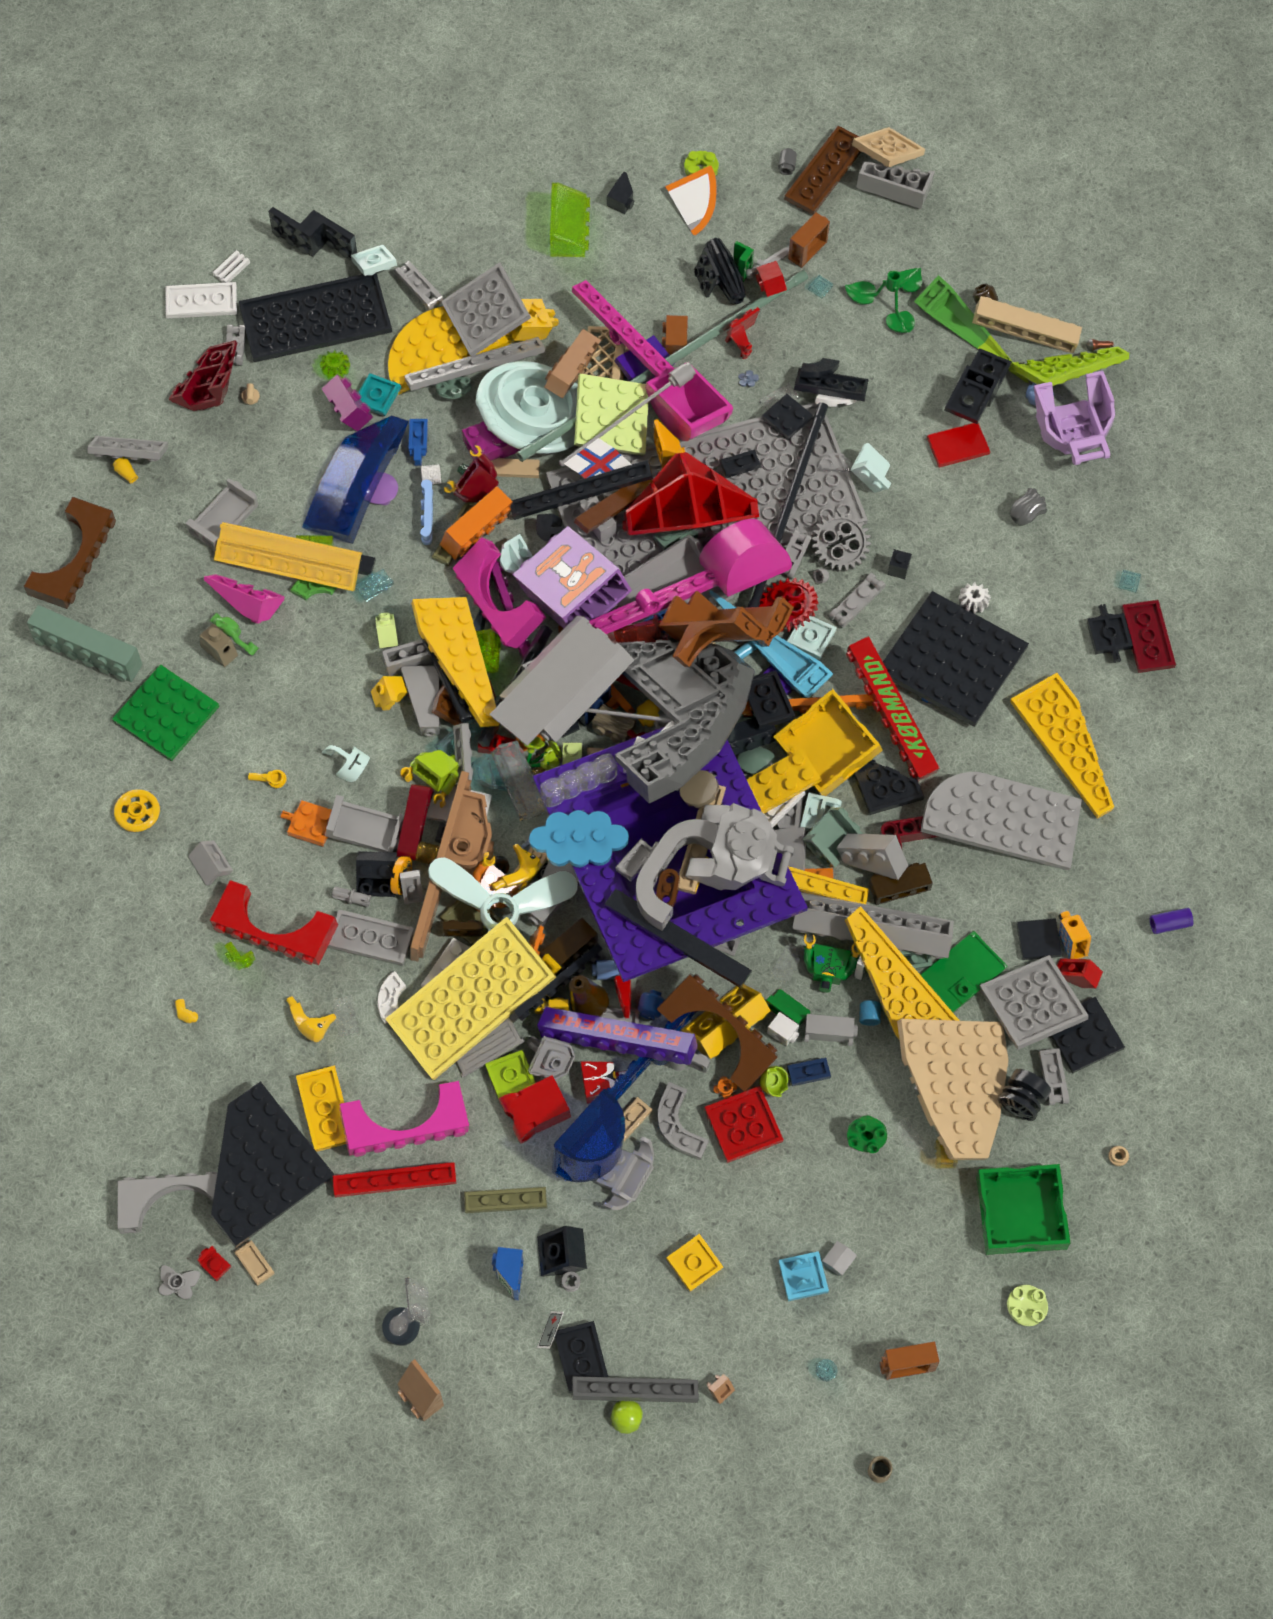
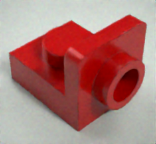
M213 1246L209 1249L205 1248L198 1256L197 1261L199 1265L216 1282L231 1268V1265Z

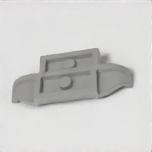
M641 1137L639 1151L634 1150L633 1153L619 1148L614 1149L596 1181L598 1185L610 1189L613 1194L612 1199L608 1203L605 1202L603 1206L612 1210H620L628 1206L632 1201L635 1202L654 1168V1150L650 1139Z

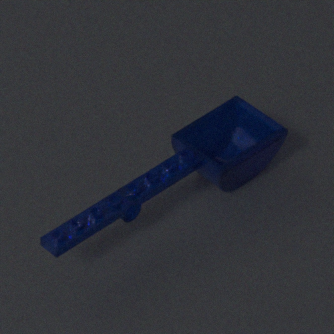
M698 1011L683 1014L672 1023L668 1021L664 1028L681 1031ZM639 1057L637 1060H633L625 1074L621 1073L617 1077L615 1085L612 1088L603 1089L554 1143L552 1173L566 1181L588 1182L610 1172L621 1157L625 1135V1117L618 1103L619 1098L651 1063L661 1066L668 1063V1061H659L648 1057Z

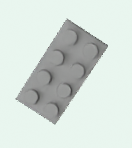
M96 436L88 445V454H93L97 457L111 455L112 458H122L123 456L129 457L132 460L146 458L148 461H158L167 451L168 442Z
M338 910L336 917L338 927L328 948L397 965H404L414 933L413 927Z

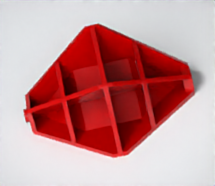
M676 453L624 512L625 521H622L623 531H627V535L707 527L759 517L758 502L756 498L689 453Z

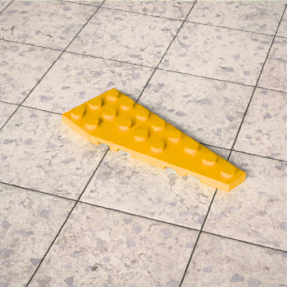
M467 598L413 599L411 605L421 638L426 640L431 653L434 652L439 660V665L451 683L456 685L459 690L458 694L462 699H465L469 705L470 712L480 727L499 726L500 723L490 716V713L496 708Z
M1055 673L1011 698L1010 703L1098 819L1112 811L1114 804L1108 787L1105 784L1103 772L1100 769L1098 757L1090 733H1088L1085 718L1080 709V703L1059 674Z
M861 906L845 919L861 959L898 1039L897 1021L900 1019L960 1021Z

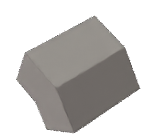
M837 1241L823 1259V1264L837 1276H842L857 1255L847 1246Z

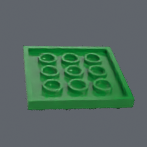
M160 664L112 720L152 749L173 761L220 706L218 702Z

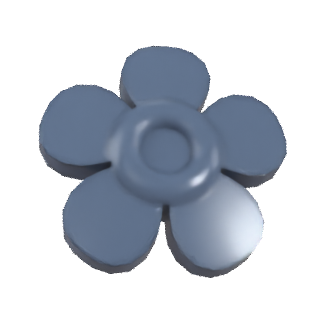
M751 370L746 371V375L741 373L738 376L740 379L739 384L743 387L747 384L748 387H753L755 382L759 380V376L757 374L753 375Z

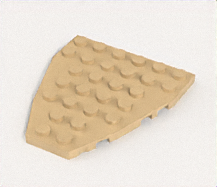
M898 1020L902 1061L904 1066L908 1065L912 1075L910 1080L912 1084L915 1083L920 1094L917 1097L930 1126L934 1125L939 1134L937 1138L940 1144L944 1146L949 1160L988 1159L1000 1120L1002 1105L998 1102V1097L1003 1093L1008 1067V1054L1003 1026L1000 1022Z

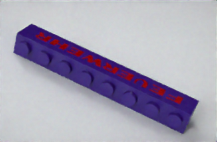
M545 1007L537 1025L541 1038L545 1036L567 1043L579 1044L584 1047H595L601 1050L654 1058L659 1061H670L676 1064L690 1065L697 1049L695 1034L549 1007Z

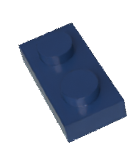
M826 1057L787 1065L792 1086L831 1078Z

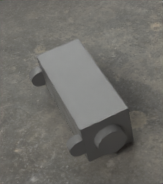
M807 1014L804 1039L805 1042H809V1039L848 1043V1046H852L853 1037H857L858 1025H854L855 1018Z

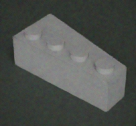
M864 162L859 172L856 188L922 209L931 189L935 171L929 170L926 173L920 172V169L915 168L911 171L904 170L901 166L889 168L879 163Z

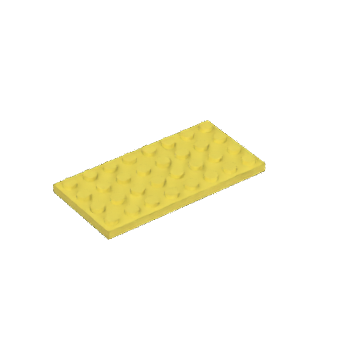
M506 917L389 1015L386 1021L428 1075L435 1080L509 1018L514 1010L554 980L556 976L510 919Z

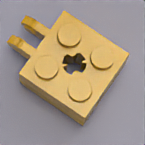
M521 299L531 318L511 331L514 341H525L539 337L540 340L547 338L552 328L559 324L558 319L553 318L555 311L553 309H546L542 299Z

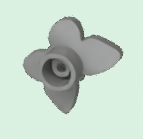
M163 1265L161 1267V1280L163 1283L159 1287V1292L164 1296L177 1293L182 1299H190L193 1295L191 1287L197 1284L201 1274L199 1271H189L181 1275L172 1268Z

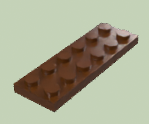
M837 126L785 194L784 200L814 215L860 155L861 151L852 145L853 139L859 136Z

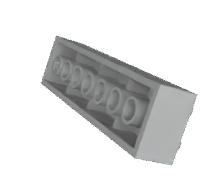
M801 892L808 910L795 915L793 929L801 933L812 932L819 936H833L839 940H853L845 919L861 906L899 951H913L918 955L929 954L935 958H948L953 937L954 921Z

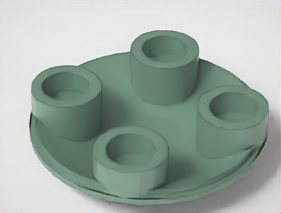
M461 376L436 384L437 394L447 399L461 398L471 390V380L468 377Z
M758 747L740 753L738 763L743 771L755 775L775 764L776 759L771 751Z

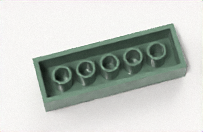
M40 605L36 607L27 622L36 644L49 646L56 653H65L72 660H81L88 667H97L104 674H113L120 681L125 682L126 680L132 683L142 666L136 647Z

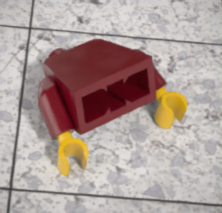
M475 445L478 449V454H474L470 450V454L477 456L478 460H473L457 484L454 481L447 482L452 486V489L444 487L446 493L453 492L454 496L465 503L479 502L499 484L494 464L485 454L481 453V447Z

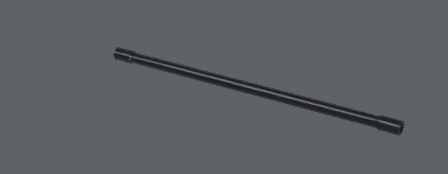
M823 402L818 403L812 426L773 534L779 543L784 534L821 424L828 410V405ZM767 580L756 584L747 608L759 607Z

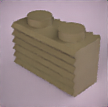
M604 704L600 707V710L618 712ZM597 713L592 721V729H594L595 733L610 737L616 744L628 741L627 731H634L636 728V720L630 717Z

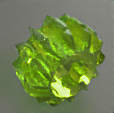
M335 349L333 353L327 351V356L322 355V361H320L322 374L326 375L328 380L332 377L334 378L337 374L343 378V374L348 375L351 367L349 357L344 355L342 351L337 353Z

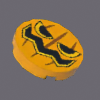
M404 856L399 857L395 862L392 870L395 876L390 881L392 893L398 895L403 894L400 873L412 871L411 858Z

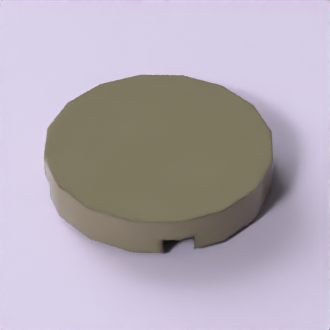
M700 770L680 788V795L687 805L701 808L714 801L715 795L719 791V784L712 773Z

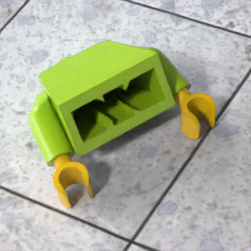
M442 750L422 752L409 764V768H402L400 774L402 778L405 776L406 782H410L413 779V772L437 792L441 790V794H436L433 799L434 804L438 800H442L440 808H443L446 805L445 796L450 794L457 782L459 765L455 761V755L448 756Z

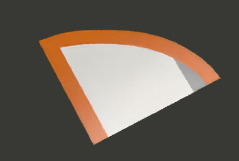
M711 165L665 186L693 235H697L704 229L715 209L716 177Z

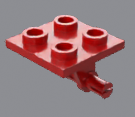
M758 307L753 311L752 309L748 310L741 319L737 318L732 321L727 331L725 342L728 343L733 340L741 350L740 357L742 359H747L752 352V344L748 341L745 330L754 325L760 311Z

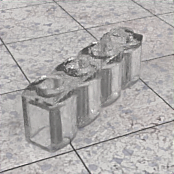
M603 754L597 757L594 762L583 763L576 770H568L563 772L558 778L547 779L540 785L541 797L546 807L557 806L564 799L574 798L582 791L596 788L599 783L612 781L617 776V763L612 754Z

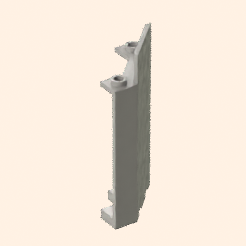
M687 535L625 575L624 578L632 591L609 612L634 602L636 595L643 589H650L654 593L705 571L700 564L699 557L703 548L710 540L702 544L698 538L695 539L691 535ZM719 586L701 593L716 608L720 605L710 595V590L726 601L734 597V595L727 597ZM690 598L684 601L688 604ZM650 616L629 624L637 628V642L645 641V643L672 638L669 634L665 633L655 640L645 629L643 623Z
M577 615L502 692L499 697L503 701L490 713V716L527 746L538 734L546 741L557 742L627 669L634 659L621 645L613 643L598 627L595 629L589 623V620Z

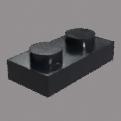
M755 450L720 460L726 478L761 468V463Z

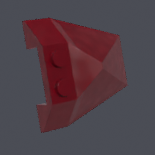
M234 340L210 346L196 362L198 366L193 372H187V379L182 384L178 383L169 400L192 411L220 406L224 402L223 399L228 391L237 341Z

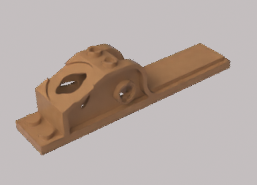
M462 771L437 858L450 859L472 875L478 864L484 861L483 856L486 852H489V856L486 859H492L494 842L491 841V826L487 821L485 795L471 792L472 780H469V772ZM431 879L411 944V960L416 962L419 961V957L423 958L442 894V889L435 885Z

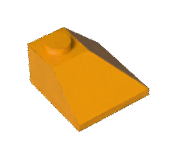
M658 419L654 420L653 440L661 468H663L674 454L683 453L685 449L684 447L681 448L679 440Z

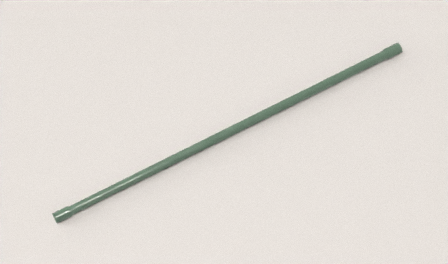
M804 270L798 272L785 282L786 291L768 297L767 295L762 296L665 358V360L670 365H673L729 329L730 323L737 318L741 319L748 310L752 309L753 311L757 307L760 309L791 288L808 279L807 273ZM648 369L629 382L643 384L655 375ZM576 416L516 453L517 458L521 462L525 461L538 450L573 429Z

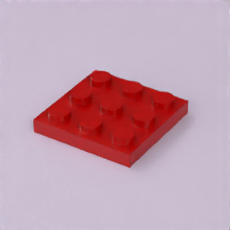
M761 1086L704 1107L727 1163L782 1143L784 1140Z

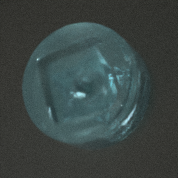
M823 1359L816 1365V1374L822 1381L828 1382L836 1377L838 1370L833 1361Z

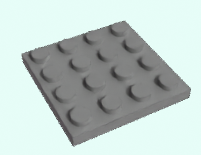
M500 262L441 301L472 357L531 318Z
M1050 955L980 985V991L1017 1050L1088 1020L1087 1012Z

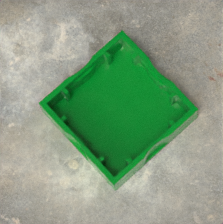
M1060 1164L1036 1165L1020 1169L1006 1167L978 1170L976 1180L986 1255L1068 1249L1071 1242L1067 1214L1063 1205L1064 1191Z

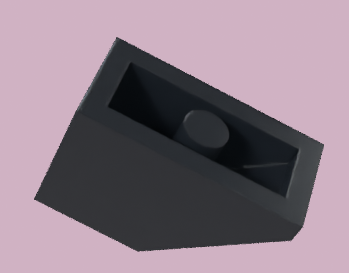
M623 172L607 195V206L625 214L628 209H632L635 200H633V189L626 172Z

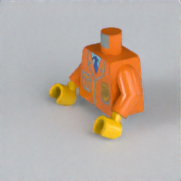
M489 852L484 854V861H481L472 872V876L491 895L494 893H505L513 897L524 890L523 887L527 885V882L522 883L520 890L518 889L519 886L515 885L494 891L492 884L506 875L493 866L495 856L491 860L486 859L489 856ZM498 902L493 904L490 908L502 909L504 907H507V905Z

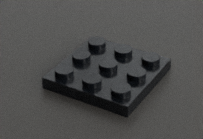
M1096 997L1081 1003L1088 1014V1020L1051 1035L1072 1074L1125 1048Z

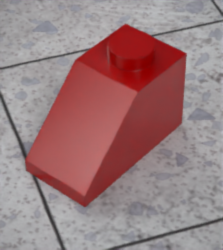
M1060 958L1057 964L1065 980L1081 988L1096 989L1103 974V971L1091 959Z

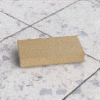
M252 1240L234 1252L257 1286L275 1274Z

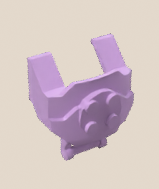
M1104 371L1086 374L1088 401L1082 400L1055 407L1052 382L1034 385L1036 418L1041 429L1043 441L1055 450H1059L1064 454H1071L1074 465L1098 458H1110V451L1105 437L1111 429L1115 418V400ZM1098 447L1101 448V451L1079 455V452L1088 451Z

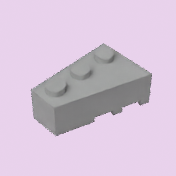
M847 834L837 847L843 863L896 880L901 877L908 867L896 835Z

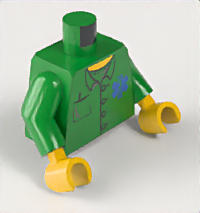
M806 934L804 935L803 939L806 946L804 947L803 961L807 971L813 975L814 981H820L819 990L829 993L831 992L832 984L840 985L842 980H847L855 972L859 960V952L854 949L855 943L851 947L853 952L851 954L850 950L814 944L816 941L814 934L813 940L807 942Z

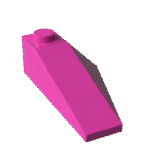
M217 574L204 576L205 582L253 623L270 620L285 598L267 589H263V591L254 590V585H237V580Z

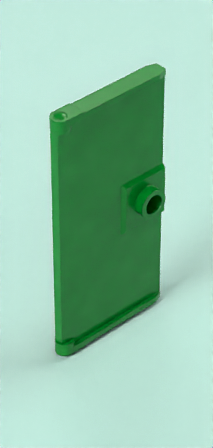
M972 931L950 950L948 958H940L923 972L921 976L954 1013L980 991L981 984L993 980L1008 966L975 931Z

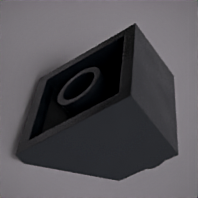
M563 1226L537 1236L541 1277L564 1275L567 1272L577 1273L587 1269L583 1228Z

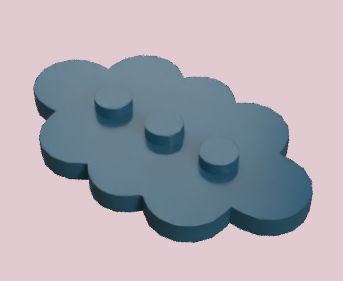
M576 810L569 815L562 812L551 814L546 820V826L537 827L532 830L529 842L532 849L536 852L546 853L547 860L554 866L560 867L570 863L575 867H584L589 862L599 866L608 863L611 859L612 851H619L626 847L629 836L624 827L611 825L610 817L604 812L596 811L588 815L584 811Z

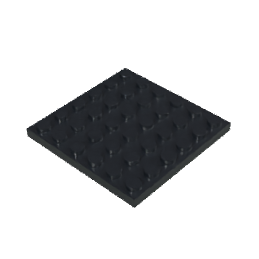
M932 591L883 660V663L894 683L975 727L1028 648L1029 643L971 611H966L960 605Z

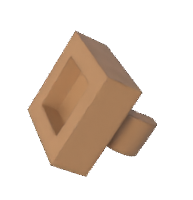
M724 1374L721 1377L716 1375V1381L712 1385L709 1382L707 1383L708 1389L719 1404L735 1391L731 1381Z

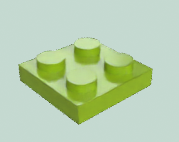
M523 1050L485 1063L498 1100L503 1095L518 1093L520 1090L536 1083L533 1075L528 1072L529 1065Z

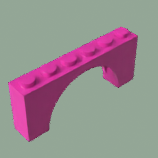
M481 537L453 567V570L457 574L456 578L464 584L465 591L474 598V604L483 611V617L492 624V630L501 637L500 641L506 647L510 646L517 649L546 619V616L537 604L527 600L519 607L510 611H500L497 609L490 596L489 579L492 568L501 553L492 541Z
M459 1081L439 1084V1103L435 1112L425 1123L409 1130L396 1131L379 1126L367 1116L360 1100L341 1103L340 1115L349 1156L359 1157L365 1155L366 1152L374 1151L375 1153L385 1151L386 1148L394 1147L395 1149H400L407 1144L414 1143L415 1145H420L427 1140L434 1139V1141H440L447 1136L454 1135V1137H460L465 1135L469 1130V1122Z

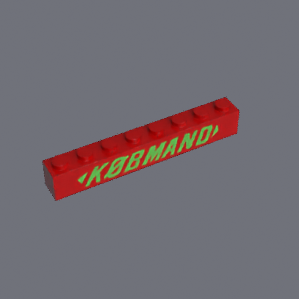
M867 636L849 645L846 656L849 662H853L855 665V673L859 679L863 680L865 684L864 690L868 696L871 695L874 701L872 702L876 712H880L882 724L886 729H889L891 741L894 745L898 746L900 758L903 762L906 761L910 776L920 781L937 773L940 768L870 637Z

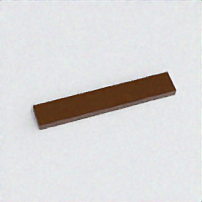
M652 479L620 488L576 517L574 523L586 534L590 533L629 507Z

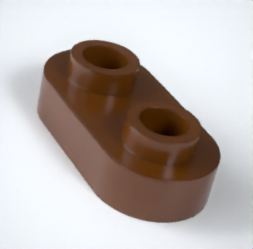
M666 869L660 874L656 896L661 901H663L664 897H669L670 900L666 904L672 907L676 903L680 884V877L675 870ZM669 877L674 878L672 883H667Z

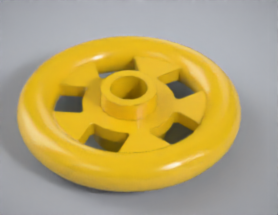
M140 789L124 793L117 800L114 807V817L118 825L131 832H141L149 829L155 824L160 814V805L157 798L150 792ZM139 797L140 802H131V798ZM147 802H150L152 805L149 809H146L144 805ZM123 806H128L127 813H122ZM135 810H141L139 813H134ZM148 815L150 818L143 822L141 819ZM129 817L136 820L134 824L127 822Z

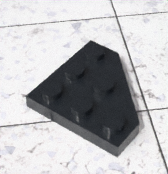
M873 759L854 773L869 815L924 799L917 779L908 778L891 767H885L876 763Z

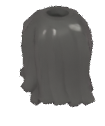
M1028 488L1027 492L1012 505L1010 510L1012 520L1016 524L1024 526L1031 523L1037 516L1045 514L1047 512L1045 497H1040L1037 489Z

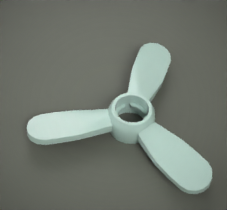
M437 858L430 864L428 869L429 878L435 885L454 898L480 910V919L488 929V932L499 924L493 921L489 913H487V910L493 904L501 902L507 905L510 912H512V916L509 919L515 925L521 914L544 910L570 899L575 895L578 886L576 878L571 873L559 871L536 881L513 897L505 893H494L491 895L472 875L450 859Z

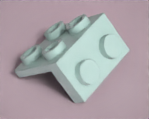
M869 443L864 444L851 471L874 493L889 489L891 482L885 478L890 467L889 462Z

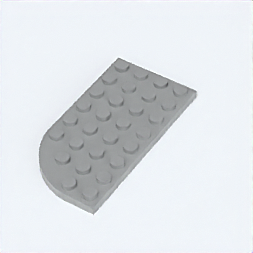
M981 772L960 773L943 781L930 795L925 805L921 832L1069 870L1072 863L1082 799Z

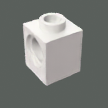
M779 1012L768 1026L767 1034L787 1047L790 1042L794 1043L798 1038L799 1025Z

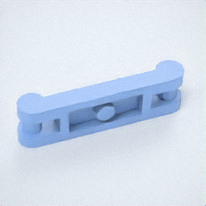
M426 479L421 482L422 495L425 499H421V510H424V515H421V526H424V528L421 529L420 533L422 543L430 545L433 536L432 482Z

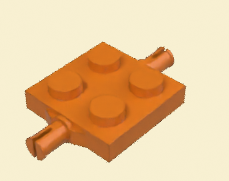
M302 800L294 814L285 810L282 811L281 818L291 821L287 831L288 836L324 847L326 840L329 838L325 836L331 809Z

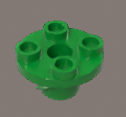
M869 1115L862 1116L854 1120L847 1129L848 1145L858 1151L871 1154L877 1153L887 1141V1129L880 1120Z

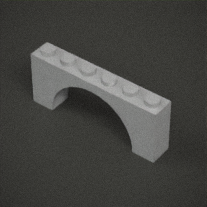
M207 1172L205 1175L188 1173L182 1177H177L176 1175H165L164 1178L146 1176L144 1179L137 1180L133 1177H127L122 1181H118V1230L120 1234L140 1233L144 1217L149 1208L159 1198L168 1193L179 1190L196 1191L213 1201L217 1172Z

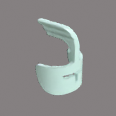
M329 745L322 751V754L331 756L336 753L346 758V762L336 773V776L348 782L356 781L366 767L370 757L356 747H353L351 749L352 752L348 754L339 747ZM357 754H359L356 762H358L360 765L354 763L352 768L349 770L348 768L356 758Z

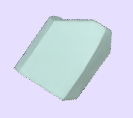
M520 534L502 544L501 567L512 574L520 568L524 561L533 557Z

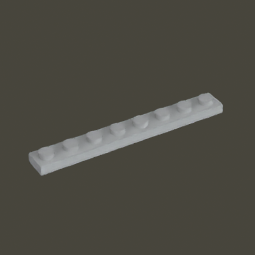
M539 337L476 354L473 357L469 356L404 375L405 382L411 391L418 390L422 387L453 380L457 377L470 375L471 373L487 370L488 368L518 361L530 356H536L544 353L545 348Z

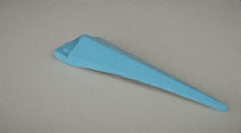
M710 590V595L722 609L736 608ZM778 635L773 637L769 647L762 646L758 641H751L786 683L803 698H811L833 675L819 660L798 649Z

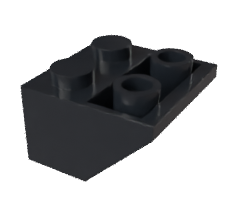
M358 851L356 858V892L376 897H395L396 894L391 891L390 881L395 876L392 870L397 861V852Z

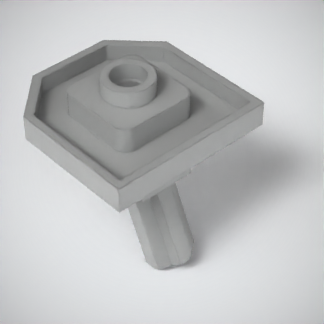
M533 1036L527 1040V1046L536 1052L528 1069L529 1074L544 1078L553 1075L555 1080L568 1074L575 1059L570 1043L545 1036L542 1041Z

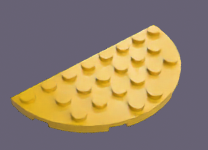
M444 306L431 309L417 316L396 337L389 354L388 372L390 381L398 383L402 387L398 395L410 390L405 382L404 375L471 356ZM509 332L477 354L501 348L516 341H514L511 332Z

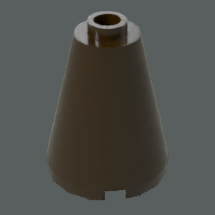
M578 975L572 978L569 984L572 1012L602 1017L606 1013L610 1001L606 990L585 976Z

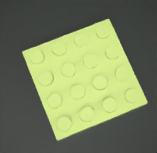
M579 374L574 445L583 446L648 398L645 388L646 384ZM648 403L599 439L615 448L618 452L644 456L646 454Z

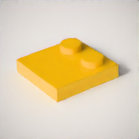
M700 1234L666 1257V1260L689 1292L723 1268Z

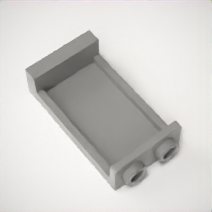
M231 479L226 481L227 487L195 521L190 518L186 522L187 531L215 551L217 540L220 536V524L226 522L241 525L258 507L256 494L251 490L247 491L238 481H232Z
M336 795L325 832L326 837L380 852H393V849H398L400 838L397 835L402 830L403 814L400 813L399 816H394L344 802L343 796Z

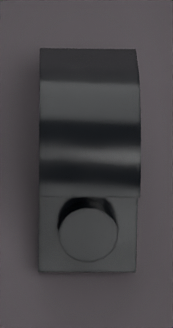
M553 513L537 514V535L547 543L566 527H561L562 519Z

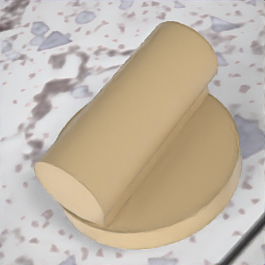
M249 383L242 392V400L249 405L258 402L260 395L254 389V385Z

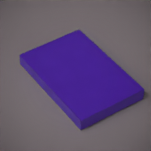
M654 335L646 340L664 359L670 356ZM630 350L614 360L629 381L648 370Z

